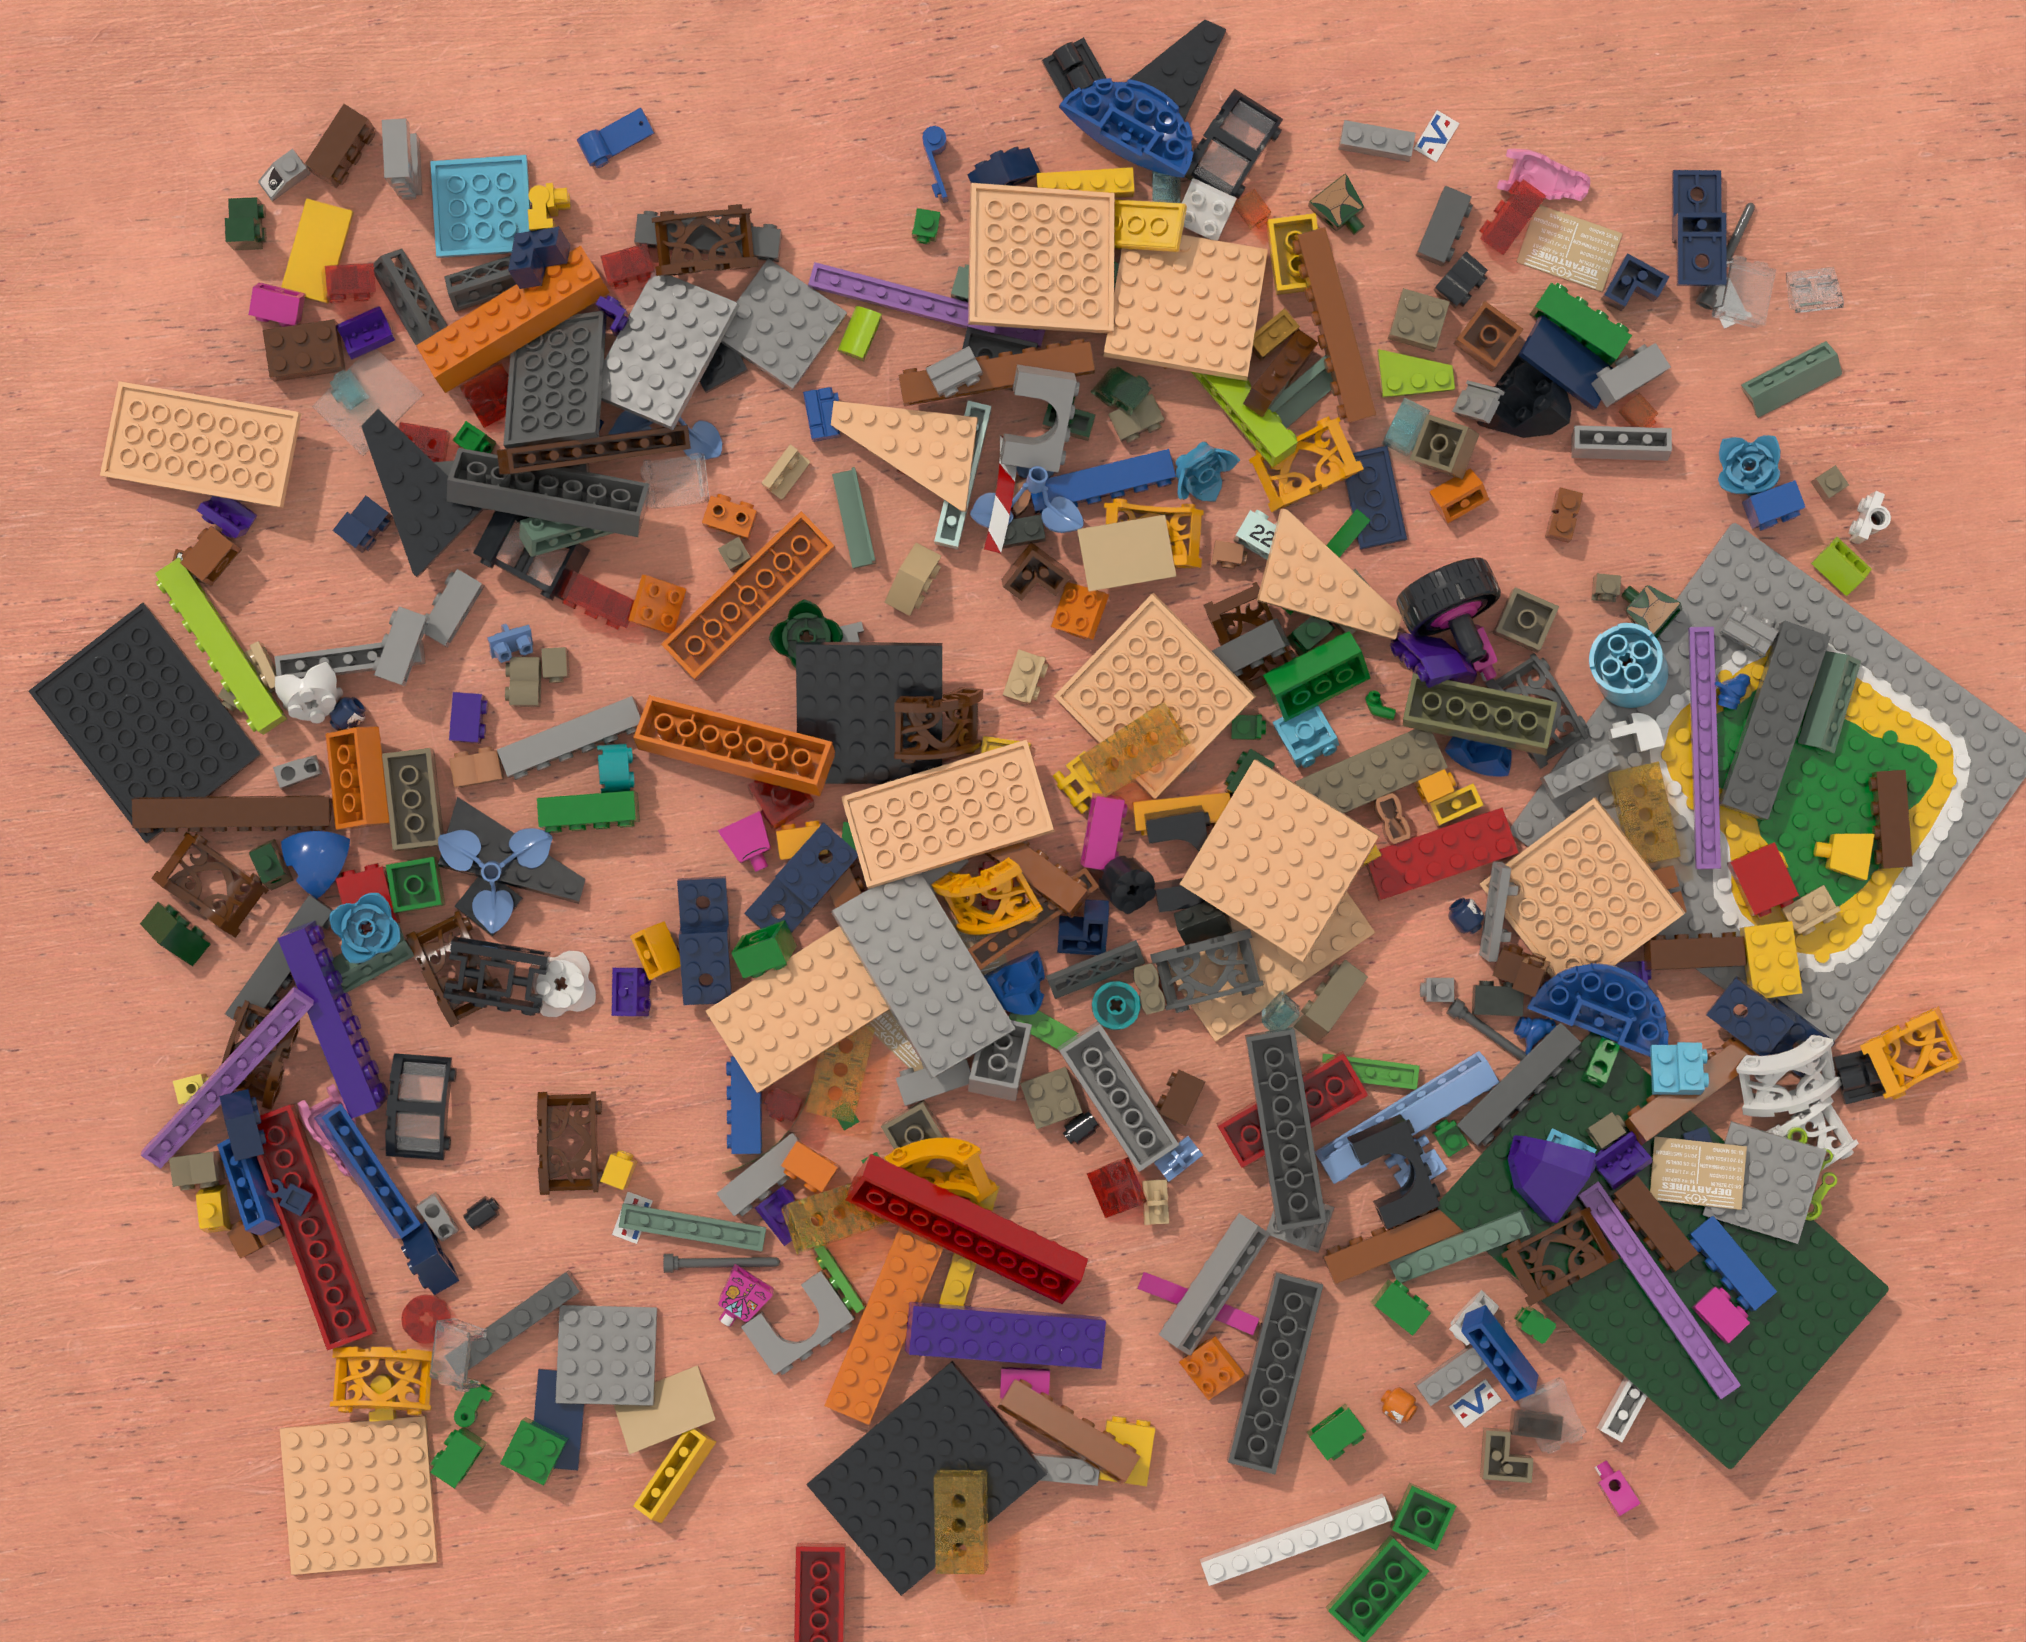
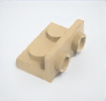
M790 444L762 481L763 487L783 500L806 470L810 461Z
M259 641L250 645L251 649L244 653L259 674L265 687L272 693L276 691V669L264 644Z
M1018 649L1003 696L1029 705L1031 700L1036 701L1041 687L1037 686L1039 677H1045L1049 664L1045 663L1046 658Z
M1824 885L1780 909L1786 920L1793 922L1794 934L1802 933L1803 936L1816 930L1814 925L1821 921L1826 924L1836 919L1835 913L1841 911L1839 906H1836Z

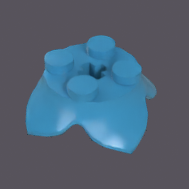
M1763 435L1752 443L1739 437L1722 439L1719 449V460L1723 471L1718 476L1721 488L1734 494L1754 496L1775 486L1780 477L1778 464L1781 455L1776 437ZM1750 467L1754 469L1751 471H1747L1746 468Z
M1201 442L1196 448L1187 454L1179 456L1176 460L1178 498L1184 500L1191 493L1198 500L1216 502L1222 488L1221 472L1233 469L1240 459L1231 451L1217 449L1210 446L1207 442Z
M379 893L365 894L360 897L358 902L340 905L330 913L331 928L341 938L342 953L350 963L366 962L378 953L391 951L400 942V928L392 918L391 907L388 901ZM369 921L373 930L365 935L361 926Z

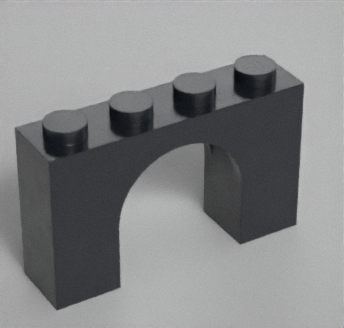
M1202 805L1144 814L1149 844L1169 840H1184L1191 843L1199 852L1209 836L1206 831V827L1210 826L1209 813L1203 811ZM1183 878L1155 883L1159 913L1190 908L1206 901L1180 885Z
M1401 1114L1347 1137L1355 1159L1360 1165L1387 1154H1400L1409 1161L1410 1173L1405 1184L1400 1189L1373 1201L1379 1218L1386 1229L1440 1206L1437 1199L1440 1197L1439 1190L1435 1183L1431 1184L1429 1176L1432 1175L1427 1162L1423 1163L1420 1157L1423 1154V1150L1419 1142H1414L1412 1133H1415L1410 1120H1405Z

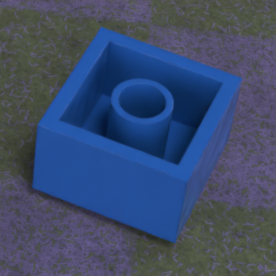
M1796 480L1751 496L1742 502L1751 528L1759 527L1760 531L1778 524L1777 520L1779 519L1783 523L1795 519L1801 515L1800 511L1806 508Z

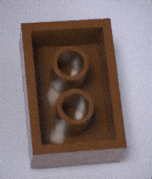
M343 104L305 162L306 167L312 174L337 189L339 184L343 185L349 176L348 170L352 164L356 165L362 156L361 150L365 144L369 145L373 140L375 127L368 118Z
M335 319L263 330L269 377L274 382L346 371L341 336L337 330L336 325L338 323Z

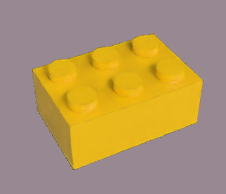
M1316 213L1268 219L1266 226L1276 295L1305 292L1307 284L1305 279H1302L1299 274L1298 265L1301 262L1299 255L1294 254L1292 241H1294L1293 236L1318 229Z
M1787 921L1739 928L1740 936H1744L1747 984L1766 998L1802 994L1793 922Z

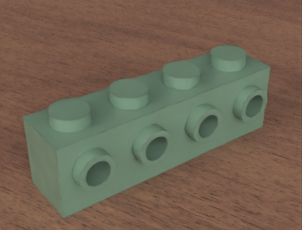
M529 517L520 520L519 538L529 555L533 557L613 533Z

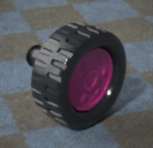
M1480 557L1468 558L1440 567L1417 579L1398 595L1396 603L1403 621L1413 636L1425 637L1451 630L1461 654L1466 657L1464 661L1471 664L1483 659L1487 650L1483 649L1484 643L1472 619L1488 610L1498 601L1501 596V589L1491 567L1485 559Z

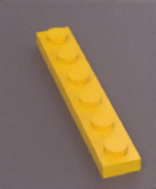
M996 1185L998 1190L980 1203L973 1199L970 1201L980 1207L993 1211L1000 1186ZM954 1253L939 1304L964 1306L976 1263Z

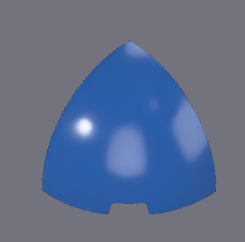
M1452 737L1445 748L1446 753L1455 762L1468 770L1495 777L1509 775L1512 751L1506 747Z
M325 831L302 832L281 841L286 865L293 866L298 874L297 883L316 899L322 896L337 878L346 860L350 845L349 838Z
M1038 950L1017 957L984 975L1004 1010L1019 1015H1032L1039 1010L1044 998V994L1040 991V982L1045 979V974Z

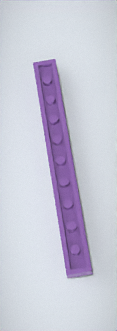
M814 262L808 287L954 326L966 329L971 327L1038 343V348H1041L1045 333L1044 329L1034 331L1029 328L968 325V302Z
M1689 627L1695 869H1721L1716 685H1714V627Z
M293 987L141 1151V1156L161 1169L169 1158L178 1151L220 1106L219 1096L233 1092L313 1006L314 1000L296 987Z
M1599 1181L1579 1194L1578 1197L1585 1208H1591V1214L1599 1228L1719 1400L1740 1387L1741 1385Z

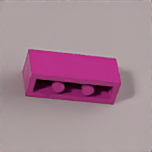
M1092 793L1080 861L1083 867L1103 870L1107 863L1119 857V852L1116 851L1117 842H1121L1123 836V828L1120 825L1122 818H1125L1127 813V804H1124L1125 800L1122 797Z

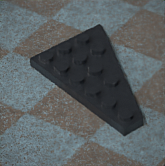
M1204 19L1130 79L1148 84L1166 94L1178 105L1179 113L1185 121L1227 29Z
M377 409L361 427L412 573L418 578L472 523L483 509L447 502L448 475Z

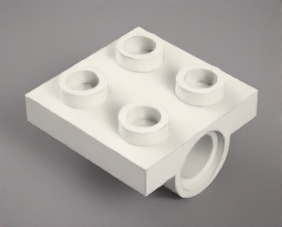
M1193 178L1182 201L1187 206L1183 227L1211 240L1218 241L1237 198Z
M1875 491L1867 495L1865 499H1861L1857 511L1860 512L1857 521L1854 520L1849 529L1848 534H1851L1850 542L1860 544L1868 540L1869 535H1873L1889 525L1891 521L1890 512L1881 506L1885 494ZM1871 516L1876 519L1877 525L1871 521Z

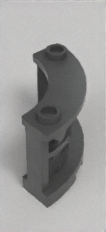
M1533 653L1530 655V659L1497 680L1490 679L1485 685L1490 689L1522 694L1524 696L1533 694L1557 702L1550 739L1552 738L1555 743L1548 747L1547 755L1527 752L1539 769H1542L1548 765L1547 761L1582 738L1584 740L1587 739L1588 735L1585 729L1588 726L1582 716H1577L1566 695L1549 672L1551 669L1544 658L1539 659ZM1533 669L1536 670L1539 674V680L1533 681L1530 675L1527 678L1528 686H1524L1520 677ZM1514 681H1516V683H1517V685H1518V686H1516V687H1511V688H1507V689L1502 690L1503 688H1505V687L1508 686L1509 684L1513 683ZM1545 682L1547 683V685L1550 687L1551 690L1542 688V686L1545 684ZM1561 706L1564 709L1566 715L1560 716ZM1569 722L1574 731L1559 739L1554 733L1557 729L1562 733L1566 732L1563 724Z
M1250 928L1150 954L1152 964L1156 963L1167 1003L1165 1006L1166 1011L1175 1009L1176 1013L1190 1010L1189 1005L1238 992H1241L1242 996L1256 992V987L1263 986V980L1260 981L1249 940L1252 938ZM1238 942L1243 960H1236L1238 952ZM1222 949L1224 951L1222 957L1228 956V960L1217 959L1215 957L1216 950ZM1205 951L1208 958L1214 963L1226 965L1222 975L1212 987L1202 984L1189 976L1198 967L1200 952ZM1187 957L1192 958L1193 966L1184 971L1182 968L1188 966L1184 964V959ZM1168 963L1170 964L1173 971L1177 974V976L1173 978L1171 977ZM1235 965H1245L1248 982L1238 983L1236 981V976L1238 974L1243 975V973L1237 969L1233 970ZM1181 979L1185 983L1179 986L1178 992L1181 989H1185L1188 994L1185 998L1177 1000L1173 982ZM1227 981L1234 987L1220 991ZM1195 990L1208 994L1193 998Z

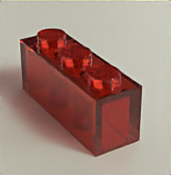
M1523 178L1520 182L1517 180L1513 182L1507 191L1510 193V196L1506 201L1501 199L1493 210L1496 213L1491 222L1487 219L1479 229V232L1482 233L1480 239L1502 255L1506 253L1546 198L1543 192Z
M569 571L558 597L564 599L562 604L572 609H576L579 606L585 609V615L597 620L598 616L607 620L606 625L616 630H619L620 627H628L634 603L633 599L575 571Z

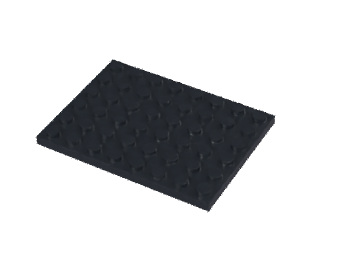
M144 602L28 691L131 825L133 798L208 797L262 755ZM134 828L147 844L163 832V828H154V832L140 833L139 828Z
M951 1361L806 1485L900 1596H902L1046 1476L1048 1472L957 1365Z

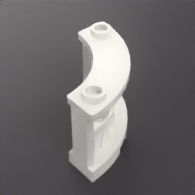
M1811 1035L1804 1043L1784 1053L1768 1056L1746 1055L1736 1068L1737 1073H1739L1744 1100L1742 1107L1743 1115L1775 1117L1774 1113L1784 1111L1793 1114L1809 1109V1104L1817 1100L1823 1102L1835 1093L1841 1086L1840 1077L1835 1076L1831 1047L1834 1044L1833 1039ZM1789 1070L1805 1073L1806 1075L1799 1081L1794 1090L1788 1091L1780 1085H1775ZM1750 1075H1754L1759 1082L1751 1081ZM1752 1088L1757 1089V1092L1753 1093Z
M1831 1096L1823 1102L1817 1100L1809 1104V1109L1795 1113L1791 1116L1790 1121L1788 1120L1781 1126L1778 1124L1766 1131L1787 1138L1789 1129L1801 1127L1806 1131V1123L1811 1122L1812 1129L1817 1127L1818 1130L1813 1132L1806 1131L1807 1136H1818L1817 1147L1827 1148L1833 1154L1832 1161L1827 1163L1823 1169L1840 1158L1843 1160L1854 1153L1852 1149L1859 1144L1856 1139H1852L1831 1104L1834 1101ZM1824 1117H1825L1826 1121L1828 1122L1829 1126H1826V1125H1825ZM1833 1130L1841 1143L1837 1148H1833L1831 1142L1837 1139L1832 1136L1827 1137L1826 1133Z

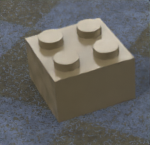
M1403 288L1388 339L1434 352L1437 348L1450 302Z
M1427 414L1410 460L1422 467L1463 479L1480 434L1467 426Z
M1514 587L1509 594L1493 634L1537 653L1542 648L1559 606Z
M1066 1067L1020 1083L1036 1129L1082 1113Z
M925 1100L881 1125L894 1149L920 1140L946 1137Z

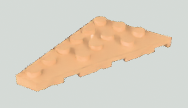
M834 401L831 418L832 427L844 433L960 511L966 512L978 423L977 417Z
M1286 509L1280 510L1257 601L1396 640L1402 616L1293 514Z

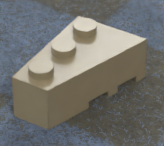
M1344 960L1340 965L1336 963L1327 974L1330 978L1326 983L1322 981L1314 992L1316 997L1313 1001L1309 1000L1301 1010L1302 1016L1293 1026L1315 1044L1329 1033L1368 978L1367 975L1347 960Z

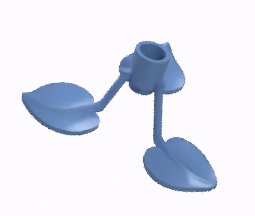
M624 411L617 418L609 435L652 429L649 425L654 422ZM680 417L678 422L681 425H687ZM698 421L692 429L688 427L691 449L683 450L688 457L701 461L717 458L721 455L722 440L718 430L711 423Z
M1039 466L1032 468L1016 467L1017 474L1027 479L1026 483L1023 484L1022 488L1013 498L1011 508L1025 490L1028 489L1033 494L1043 492L1044 504L1047 508L1042 511L1041 517L1048 529L1057 533H1066L1083 528V518L1073 502L1060 496L1055 497L1051 503L1049 502L1048 487L1045 484L1047 478H1050L1054 472L1046 471ZM986 493L980 496L970 512L971 517L978 524L989 528L996 493ZM1011 511L1008 525L1012 522L1013 514Z
M526 828L519 830L509 841V847L514 853L501 863L496 861L483 863L476 856L481 850V843L479 838L468 830H457L440 835L438 837V846L442 857L453 869L467 871L471 868L473 860L482 868L481 875L486 881L490 882L491 891L483 890L479 892L473 900L472 908L478 921L490 933H495L506 924L513 911V899L510 893L506 890L496 891L495 881L499 879L502 867L516 857L522 866L528 868L540 866L549 854L553 837L541 829Z

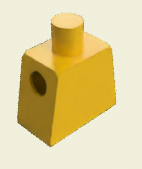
M1832 834L1829 843L1816 842L1814 856L1827 858L1826 869L1858 880H1867L1874 834Z
M227 1185L201 1188L196 1194L200 1230L206 1233L231 1230Z

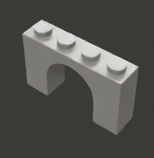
M406 118L382 120L384 178L396 194L402 196V199H416V195H422L420 138L416 133L410 134V123Z
M1017 364L1013 384L1014 394L1049 402L1056 410V420L1048 432L1038 437H1024L1004 433L1000 452L1001 464L1026 468L1039 466L1046 471L1059 472L1060 465H1064L1066 451L1063 450L1064 442H1069L1070 428H1067L1069 419H1073L1075 405H1072L1073 396H1078L1080 383L1076 382L1074 373Z
M823 1270L801 1284L819 1313V1325L811 1337L798 1342L784 1339L776 1332L763 1311L741 1326L774 1375L778 1372L781 1375L785 1374L793 1368L792 1362L798 1358L801 1361L805 1360L813 1354L812 1348L818 1344L821 1347L825 1346L833 1340L832 1334L838 1330L843 1333L853 1326L851 1321L855 1319V1316L847 1308Z

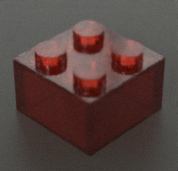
M374 263L324 266L321 271L324 300L330 299L331 304L344 303V300L347 298H354V302H366L376 293Z
M758 780L748 784L750 795L772 831L814 808V800L808 793Z

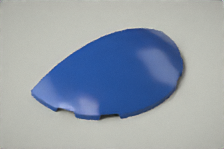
M1112 78L1096 80L1093 82V85L1084 89L1078 87L1060 103L1059 108L1088 136L1116 155L1157 173L1182 178L1187 174L1193 157L1191 127L1189 122H1185L1180 115L1178 105L1158 89L1128 79L1127 82H1113Z
M1591 963L1565 969L1545 982L1540 987L1536 997H1532L1527 1006L1529 1010L1570 1026L1576 1025L1616 1041L1618 1045L1649 1057L1651 1045H1668L1669 1033L1665 1018L1666 1014L1659 998L1656 997L1649 988V985L1640 977L1614 965Z

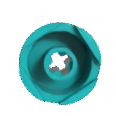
M627 744L597 746V751H602V755H598L600 785L605 784V788H601L600 793L630 791V788L635 786L634 772H629L628 765L633 762L632 747L627 748Z
M1120 981L1108 982L1099 987L1092 998V1012L1095 1019L1102 1026L1113 1030L1124 1029L1133 1024L1140 1012V998L1135 989L1129 984ZM1112 999L1122 1001L1120 1005L1121 1011L1110 1010L1112 1006L1110 1001Z

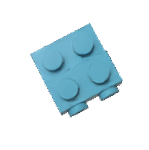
M1319 706L1286 722L1282 717L1272 722L1297 768L1300 766L1303 768L1314 764L1316 757L1322 754L1329 756L1339 746L1338 738Z
M1678 1042L1676 1045H1651L1652 1095H1701L1705 1087L1709 1085V1075L1704 1073L1703 1064L1707 1063L1708 1055L1707 1049H1702V1043Z

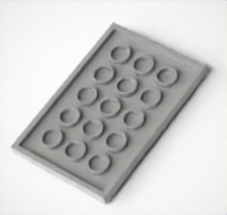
M654 269L628 316V323L623 331H620L604 360L601 400L674 430L740 307L739 304L676 277L656 276V269Z

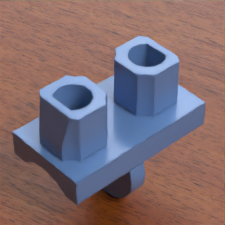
M503 624L501 625L502 632L487 637L492 659L497 658L501 663L509 661L512 658V652L519 650L521 655H528L533 652L532 633L529 625L509 630L508 625Z
M1189 1136L1178 1143L1179 1146L1154 1162L1168 1182L1203 1156Z

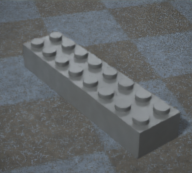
M458 448L447 479V502L639 537L648 506L650 484L564 467L500 474L497 455Z
M1788 621L1779 623L1778 633L1770 649L1719 798V806L1762 821L1768 820L1831 637Z
M1290 1027L1245 1035L1277 1230L1326 1223L1295 1029Z
M1274 1271L1227 1456L1228 1463L1276 1474L1323 1289L1322 1283Z

